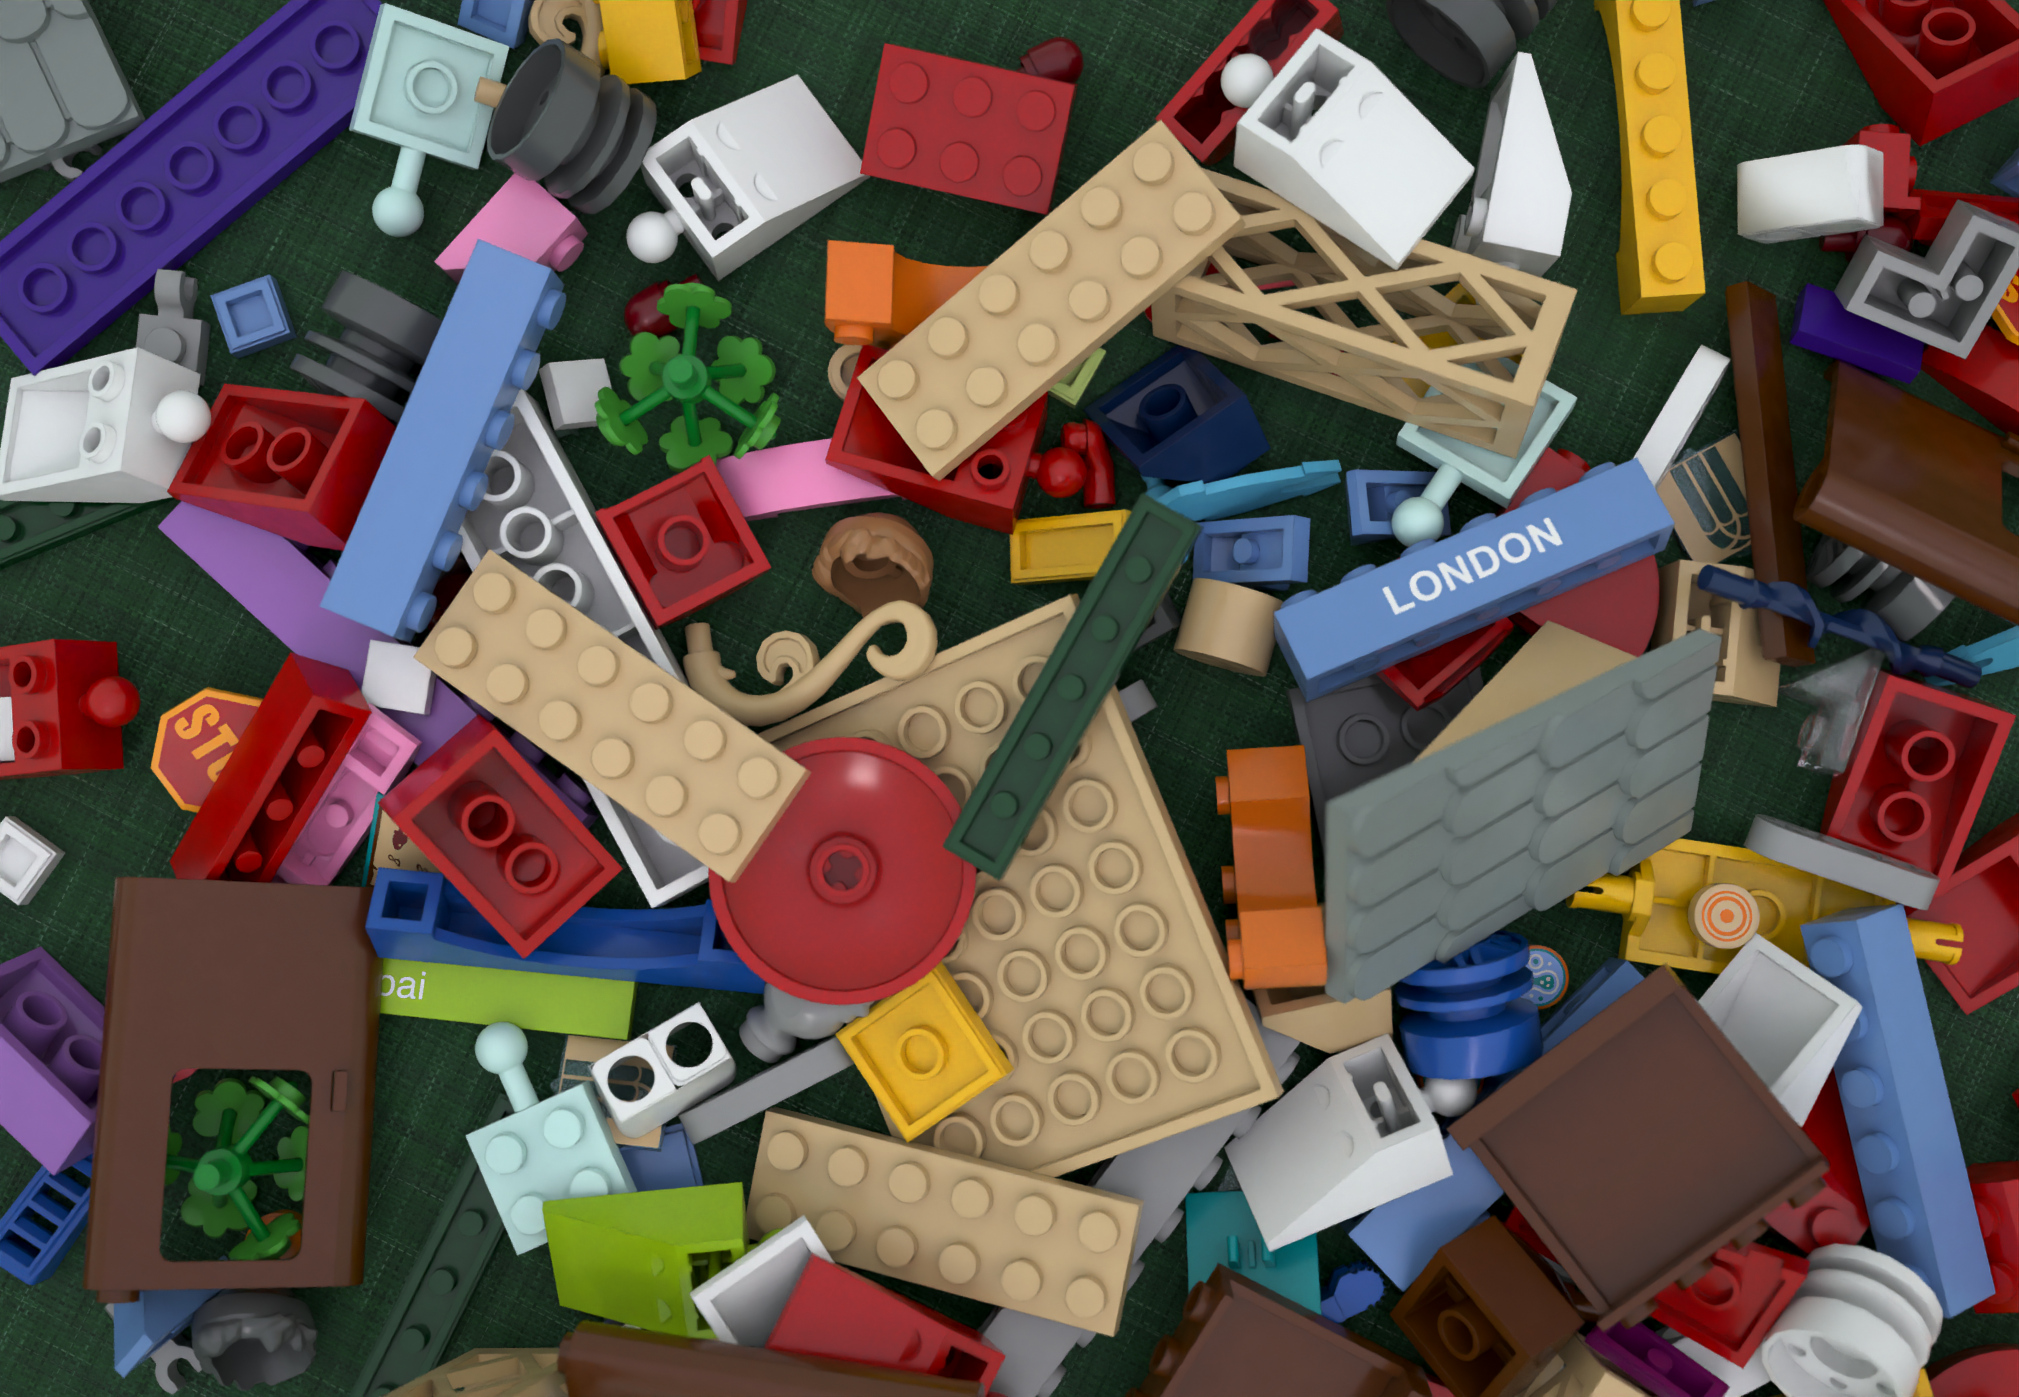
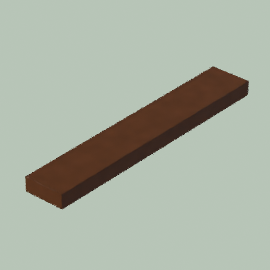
M1744 281L1727 286L1725 298L1754 576L1756 580L1766 584L1788 581L1800 585L1808 592L1800 522L1793 519V512L1798 497L1776 295L1749 281ZM1758 608L1762 653L1765 660L1791 667L1815 664L1814 649L1806 647L1809 634L1808 624L1764 608Z

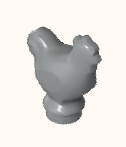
M765 982L764 1005L752 1007L748 1011L747 1019L739 1028L740 1038L746 1048L757 1058L765 1062L774 1063L783 1055L794 1051L797 1037L820 1039L834 1035L844 1023L852 1022L857 1016L862 1018L868 1016L869 1006L875 1001L853 1005L816 1003L794 997Z

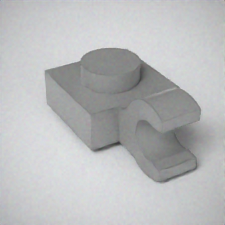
M157 269L154 293L158 306V315L139 314L136 347L201 374L199 386H204L211 324L203 320L193 319L198 290L197 279L185 277V272Z

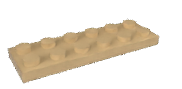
M1160 119L858 376L857 379L930 475L940 481L1245 227L1246 224Z
M490 549L413 657L728 882L736 883L812 773Z
M773 1107L765 1112L746 1216L749 1239L759 1241L767 1232L776 1228H785L804 1215L834 1262L1114 1337L1120 1327L1144 1200L912 1141L907 1143L904 1139Z

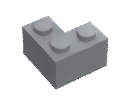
M1957 199L1925 258L1865 234L1834 293L1845 310L1966 359L2019 268V225Z

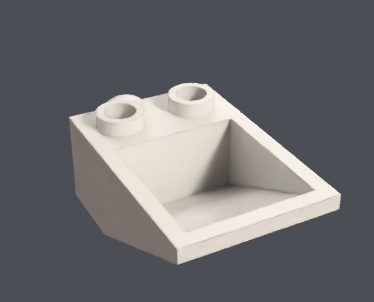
M1317 28L1275 78L1268 62L1262 57L1250 53L1241 54L1231 59L1222 72L1221 88L1227 100L1237 107L1249 108L1237 123L1233 166L1395 270L1401 266L1473 175L1475 168L1372 62ZM1312 110H1318L1314 116H1311Z
M1518 51L1491 93L1471 202L1467 215L1460 214L1458 217L1451 249L1541 277L1561 255L1572 191L1532 55Z
M797 74L691 119L648 148L640 167L645 183L667 212L661 214L649 211L636 216L627 229V244L632 254L639 260L647 263H659L668 259L673 254L677 246L678 235L683 233L719 281L871 176L860 174L862 160ZM686 182H691L694 196L689 198L683 197L679 192L680 186ZM729 231L717 240H715V237L720 232Z
M136 347L42 370L36 376L30 373L11 378L0 447V500L145 503L171 498L172 496L167 493V490L191 447V442L204 436L211 423L210 408L206 401L198 395L201 374Z
M1757 933L1743 946L1698 1001L1801 1127H1803L1863 1008L1858 1001Z
M1388 1033L1326 1059L1262 1114L1240 1139L1234 1138L1224 1147L1269 1252L1452 1176L1453 1172L1440 1129L1432 1113L1437 1112L1443 1116L1456 1117L1469 1111L1477 1098L1475 1079L1446 1080L1426 1078L1424 1087L1418 1089Z
M803 1215L689 1294L721 1342L764 1348L811 1254L814 1253L833 1263L834 1261Z

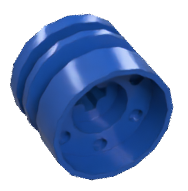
M1498 930L1449 961L1442 963L1434 959L1398 982L1394 990L1396 1001L1402 1007L1413 1010L1405 1015L1400 1023L1405 1063L1412 1073L1427 1078L1446 1080L1484 1078L1509 1073L1528 1066L1542 1056L1544 1045L1538 1006L1531 1000L1520 998L1532 990L1534 984L1533 972L1525 966L1530 959L1529 943L1521 934Z

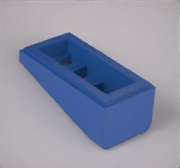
M93 1153L72 1165L89 1178H91ZM42 1165L0 1220V1267L29 1285H35L51 1278L88 1222L90 1186L88 1189L62 1173V1171L53 1176ZM50 1188H54L75 1202L74 1208L69 1210L48 1196L47 1193ZM35 1211L59 1226L54 1234L31 1219ZM18 1236H21L22 1238H24L25 1240L39 1248L41 1251H37L36 1249H34L33 1247L19 1239Z

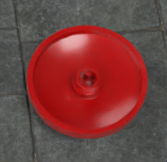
M834 737L809 741L786 749L783 753L812 773L736 883L728 882L709 868L710 895L720 928L739 958L754 973L767 983L794 997L828 1005H853L880 1000L899 993L918 982L943 960L960 936L968 919L975 892L976 867L942 847L962 809L947 786L933 771L906 752L890 745L862 738Z

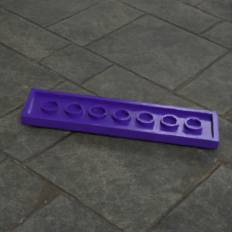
M290 0L0 241V337L32 375L36 376L39 371L63 365L154 289L157 269L177 270L350 125L379 8L382 4L380 0Z

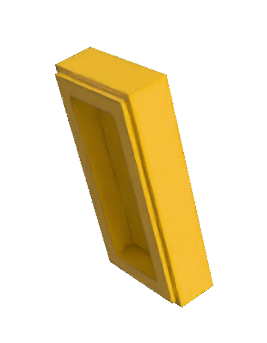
M1124 509L1017 520L1013 535L1010 534L1011 584L1031 585L1094 579L1132 511Z

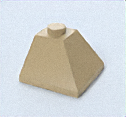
M1326 902L1317 904V907L1322 909L1324 937L1326 940ZM1325 986L1251 990L1264 1027L1329 1054L1346 1051L1387 1033L1393 1040L1390 987L1365 1001L1354 998L1346 1004L1325 994Z

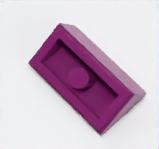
M1618 1321L1604 1332L1596 1325L1583 1341L1659 1397H1724L1730 1388L1724 1381L1641 1322L1626 1330Z

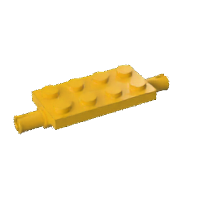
M1681 838L1630 868L1627 876H1615L1611 873H1606L1587 885L1593 888L1592 893L1577 891L1566 898L1568 908H1584L1622 914L1623 925L1618 959L1660 966L1667 963L1673 968L1721 974L1744 945L1733 949L1712 947L1700 941L1692 932L1688 922L1689 904L1693 896L1701 888L1709 884H1735L1747 890L1753 896L1759 908L1760 919L1756 933L1809 969L1810 966L1800 925L1847 908L1896 904L1895 901L1769 859L1748 848ZM1907 918L1916 958L1943 962L1947 965L1957 964L1960 960L1962 949L1937 945L1936 940L1963 942L1964 934L1961 925Z

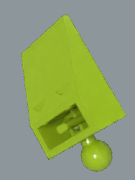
M742 1182L543 1201L542 1208L560 1306L651 1331L702 1339L718 1337L689 1293L784 1229H773L767 1232L759 1240L758 1244H750Z

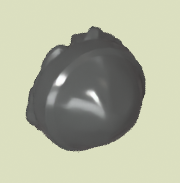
M291 1288L222 1289L210 1301L203 1304L193 1317L191 1338L194 1355L199 1361L202 1370L207 1374H213L222 1387L231 1385L233 1381L241 1391H249L255 1384L262 1382L269 1386L276 1385L308 1371L314 1363L316 1356L315 1340L318 1337V1330H316L313 1311L307 1303L299 1300Z

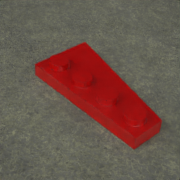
M1514 1205L1504 1223L1539 1254L1561 1265ZM1728 1242L1708 1257L1714 1267L1694 1284L1680 1290L1676 1283L1673 1282L1654 1295L1653 1299L1659 1306L1649 1316L1743 1369L1806 1279L1810 1260L1754 1242L1736 1250L1731 1242Z

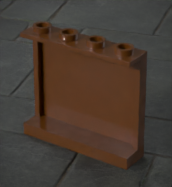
M1664 963L1447 1128L1463 1151L1468 1147L1472 1149L1599 1313L1597 1325L1603 1332L1618 1321L1626 1330L1641 1322L1659 1306L1653 1299L1654 1295L1673 1282L1676 1283L1680 1290L1694 1284L1714 1267L1708 1258L1711 1254L1728 1242H1731L1735 1249L1739 1250L1754 1241L1770 1227L1764 1216L1785 1201L1794 1210L1814 1198L1827 1186L1821 1175L1830 1170L1829 1160L1667 963Z
M1220 1263L1216 1265L1206 1283L1199 1281L1191 1289L1184 1304V1318L1172 1336L1166 1334L1157 1343L1149 1363L1150 1372L1140 1388L1132 1387L1124 1396L1433 1397L1421 1366Z

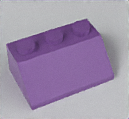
M38 947L0 964V1124L55 1176L93 1153L105 1007L42 947Z

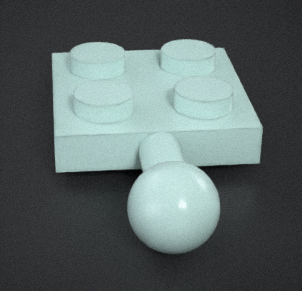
M387 3L381 4L349 130L401 147L391 187L385 188L376 196L372 206V215L376 225L384 233L393 237H406L416 232L424 219V207L416 193L426 155L472 170L478 169L494 107L474 101L476 87L480 76L500 83L509 46Z
M1506 357L1497 358L1515 378L1519 364ZM1475 362L1460 365L1484 373ZM1546 380L1516 459L1406 422L1397 435L1396 445L1438 470L1420 497L1406 499L1395 509L1392 516V530L1398 541L1407 547L1425 539H1435L1437 541L1444 528L1442 509L1460 482L1507 509L1573 410L1578 397ZM1430 386L1424 397L1441 395L1443 393Z
M497 1022L481 1031L475 1043V1054L478 1062L484 1069L499 1075L515 1113L467 1134L466 1138L518 1256L548 1242L542 1212L543 1201L638 1191L618 1145L615 1144L611 1129L590 1081L587 1080L539 1102L523 1065L528 1052L525 1034L514 1024Z

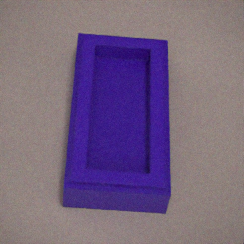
M1807 283L1797 297L1790 344L1910 384L1920 372L1924 342L1845 310L1833 291Z

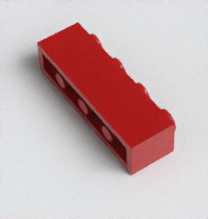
M290 652L169 861L177 879L271 883L372 713L349 670Z

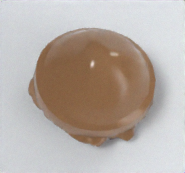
M867 513L842 519L828 530L822 542L819 555L814 560L812 577L830 595L838 597L853 607L864 618L882 605L898 600L914 603L923 609L929 598L928 594L933 579L934 561L932 552L926 542L907 520L901 516L888 513Z

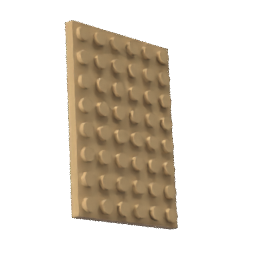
M1071 594L936 654L927 669L912 680L895 681L884 677L757 735L782 752L805 742L834 737L862 738L890 745L906 752L933 771L947 786L963 810L1081 602L1078 594ZM1114 684L1004 879L999 881L976 867L975 892L968 919L955 944L942 960V963L999 1045L1014 1070L911 1140L912 1142L1050 1177H1057L1279 1098L1284 1092L1238 979L1230 980L1228 955ZM883 999L876 1000L873 1004L869 1006V1009H871L873 1006H875ZM876 1097L891 1136L904 1139Z

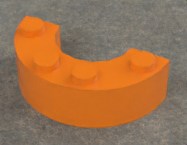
M828 240L825 326L834 333V341L845 345H872L891 349L988 266L963 267L928 264L901 256L895 252L894 245Z
M1304 745L1227 750L1228 776H1215L1218 815L1230 814L1233 865L1221 866L1223 904H1236L1237 919L1225 920L1230 980L1242 979L1244 990L1325 986L1327 981V956L1322 909L1317 907L1310 824V795Z

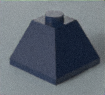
M1176 345L1083 409L1087 418L1100 425L1104 436L1143 477L1190 482L1203 480V483L1227 479L1243 470L1249 463L1271 449L1246 394L1199 351L1181 345Z

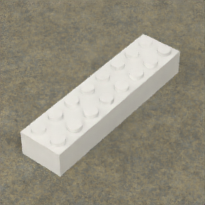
M520 389L510 411L515 416L511 435L506 445L500 451L494 449L484 472L489 476L484 498L475 511H467L458 532L463 537L461 551L473 572L488 550H492L689 687L688 680L661 630H655L594 516L596 509L539 403L525 390ZM583 779L651 908L664 906L709 881V867Z

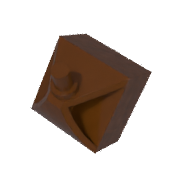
M1495 1215L1441 1246L1389 1314L1455 1397L1516 1396L1529 1387L1585 1323L1584 1321L1597 1324L1600 1316L1585 1295L1575 1290L1572 1282L1562 1280L1552 1265Z

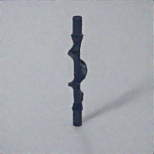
M1710 564L1704 566L1698 575L1697 586L1699 589L1736 602L1742 609L1764 608L1808 624L1809 634L1806 647L1814 649L1823 634L1829 632L1886 653L1891 672L1899 676L1915 670L1924 677L1934 675L1966 688H1973L1980 681L1982 675L1980 665L1943 652V648L1927 644L1913 647L1898 641L1886 621L1880 615L1870 610L1851 609L1831 616L1818 611L1813 599L1805 589L1788 581L1766 584Z

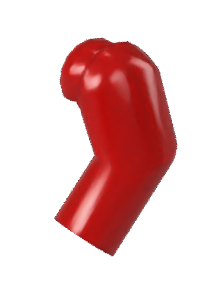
M1083 419L1082 423H1065L1061 428V447L1070 448L1079 455H1082L1086 464L1087 476L1083 485L1084 508L1104 509L1114 507L1116 505L1114 462L1100 425L1089 419Z

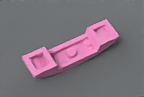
M832 438L747 452L741 459L736 458L734 455L717 459L716 464L721 477L746 521L778 517V513L901 497L826 464L825 458Z
M369 703L368 705L372 710L371 715L271 883L331 886L371 831L377 792L379 791L385 795L404 780L418 754L422 742Z

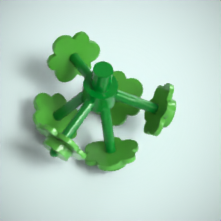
M685 283L667 286L664 289V297L657 301V310L664 315H669L671 324L684 329L682 354H678L680 344L673 336L665 335L658 339L657 336L650 332H640L633 336L629 345L630 355H626L620 360L619 368L623 375L629 377L627 383L629 394L639 402L631 406L627 401L620 400L617 394L609 387L600 389L598 391L599 400L595 402V408L597 411L596 422L601 433L611 444L621 447L626 446L633 455H637L642 452V446L648 442L647 433L637 419L664 401L675 399L682 403L684 415L674 419L670 427L671 432L663 434L659 439L660 449L667 453L666 461L668 467L673 471L683 472L708 455H710L716 466V458L727 456L733 449V442L728 433L721 431V424L716 418L707 417L701 421L698 419L696 404L705 399L746 426L734 452L736 458L741 459L752 446L762 450L769 441L774 440L777 436L776 430L781 422V418L775 415L779 396L772 393L768 400L759 406L754 415L739 405L745 400L749 403H758L764 398L765 390L763 386L771 383L775 377L776 369L774 362L770 357L762 354V344L757 338L749 337L742 341L741 338L730 335L723 337L719 341L717 346L719 359L715 360L711 366L705 367L702 361L695 357L699 325L705 328L718 327L720 319L731 315L732 304L725 298L715 296V291L703 284ZM711 380L720 382L719 392L711 387Z
M276 1075L269 1084L260 1078L252 1076L248 1082L259 1091H247L242 1081L235 1078H225L215 1085L214 1091H201L195 1098V1107L198 1111L193 1118V1127L197 1133L203 1136L212 1137L218 1135L215 1149L204 1154L201 1159L178 1156L177 1153L182 1147V1137L176 1132H171L169 1126L164 1185L172 1184L179 1176L180 1171L194 1173L193 1178L188 1183V1191L191 1196L182 1204L181 1217L191 1227L203 1226V1231L209 1238L216 1239L222 1237L226 1233L227 1228L232 1231H242L248 1227L250 1228L251 1232L247 1235L246 1240L236 1245L229 1252L228 1257L230 1260L278 1259L291 1247L292 1242L289 1237L300 1230L301 1223L292 1213H286L265 1225L251 1203L257 1196V1186L249 1179L251 1176L273 1174L276 1184L282 1189H288L289 1197L293 1201H303L309 1116L300 1109V1106L307 1098L297 1090L298 1085L295 1081L286 1082ZM264 1096H266V1097H267L268 1099H270L271 1101H270V1103L265 1107V1109L262 1111V1109H263V1107H264V1104H265V1097H264ZM282 1109L307 1125L295 1128L291 1137L280 1139L277 1146L280 1157L278 1160L252 1162L248 1150Z

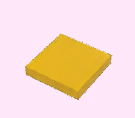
M942 961L918 982L899 993L884 998L869 1009L868 1016L864 1018L858 1017L835 1034L907 1143L1014 1070Z

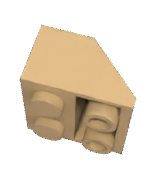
M1681 559L1658 568L1660 599L1650 651L1699 628L1722 637L1719 660L1715 662V665L1718 667L1712 701L1777 707L1780 664L1763 658L1758 608L1742 609L1738 603L1701 590L1697 586L1698 575L1702 568L1708 564L1748 579H1755L1754 569L1744 566Z

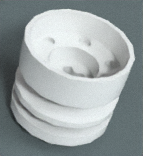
M1831 1244L1815 1248L1805 1258L1810 1260L1806 1279L1772 1326L1763 1343L1762 1363L1771 1381L1787 1397H1912L1918 1384L1919 1370L1927 1363L1931 1352V1345L1936 1342L1942 1326L1943 1311L1935 1293L1915 1272L1887 1255L1862 1246Z

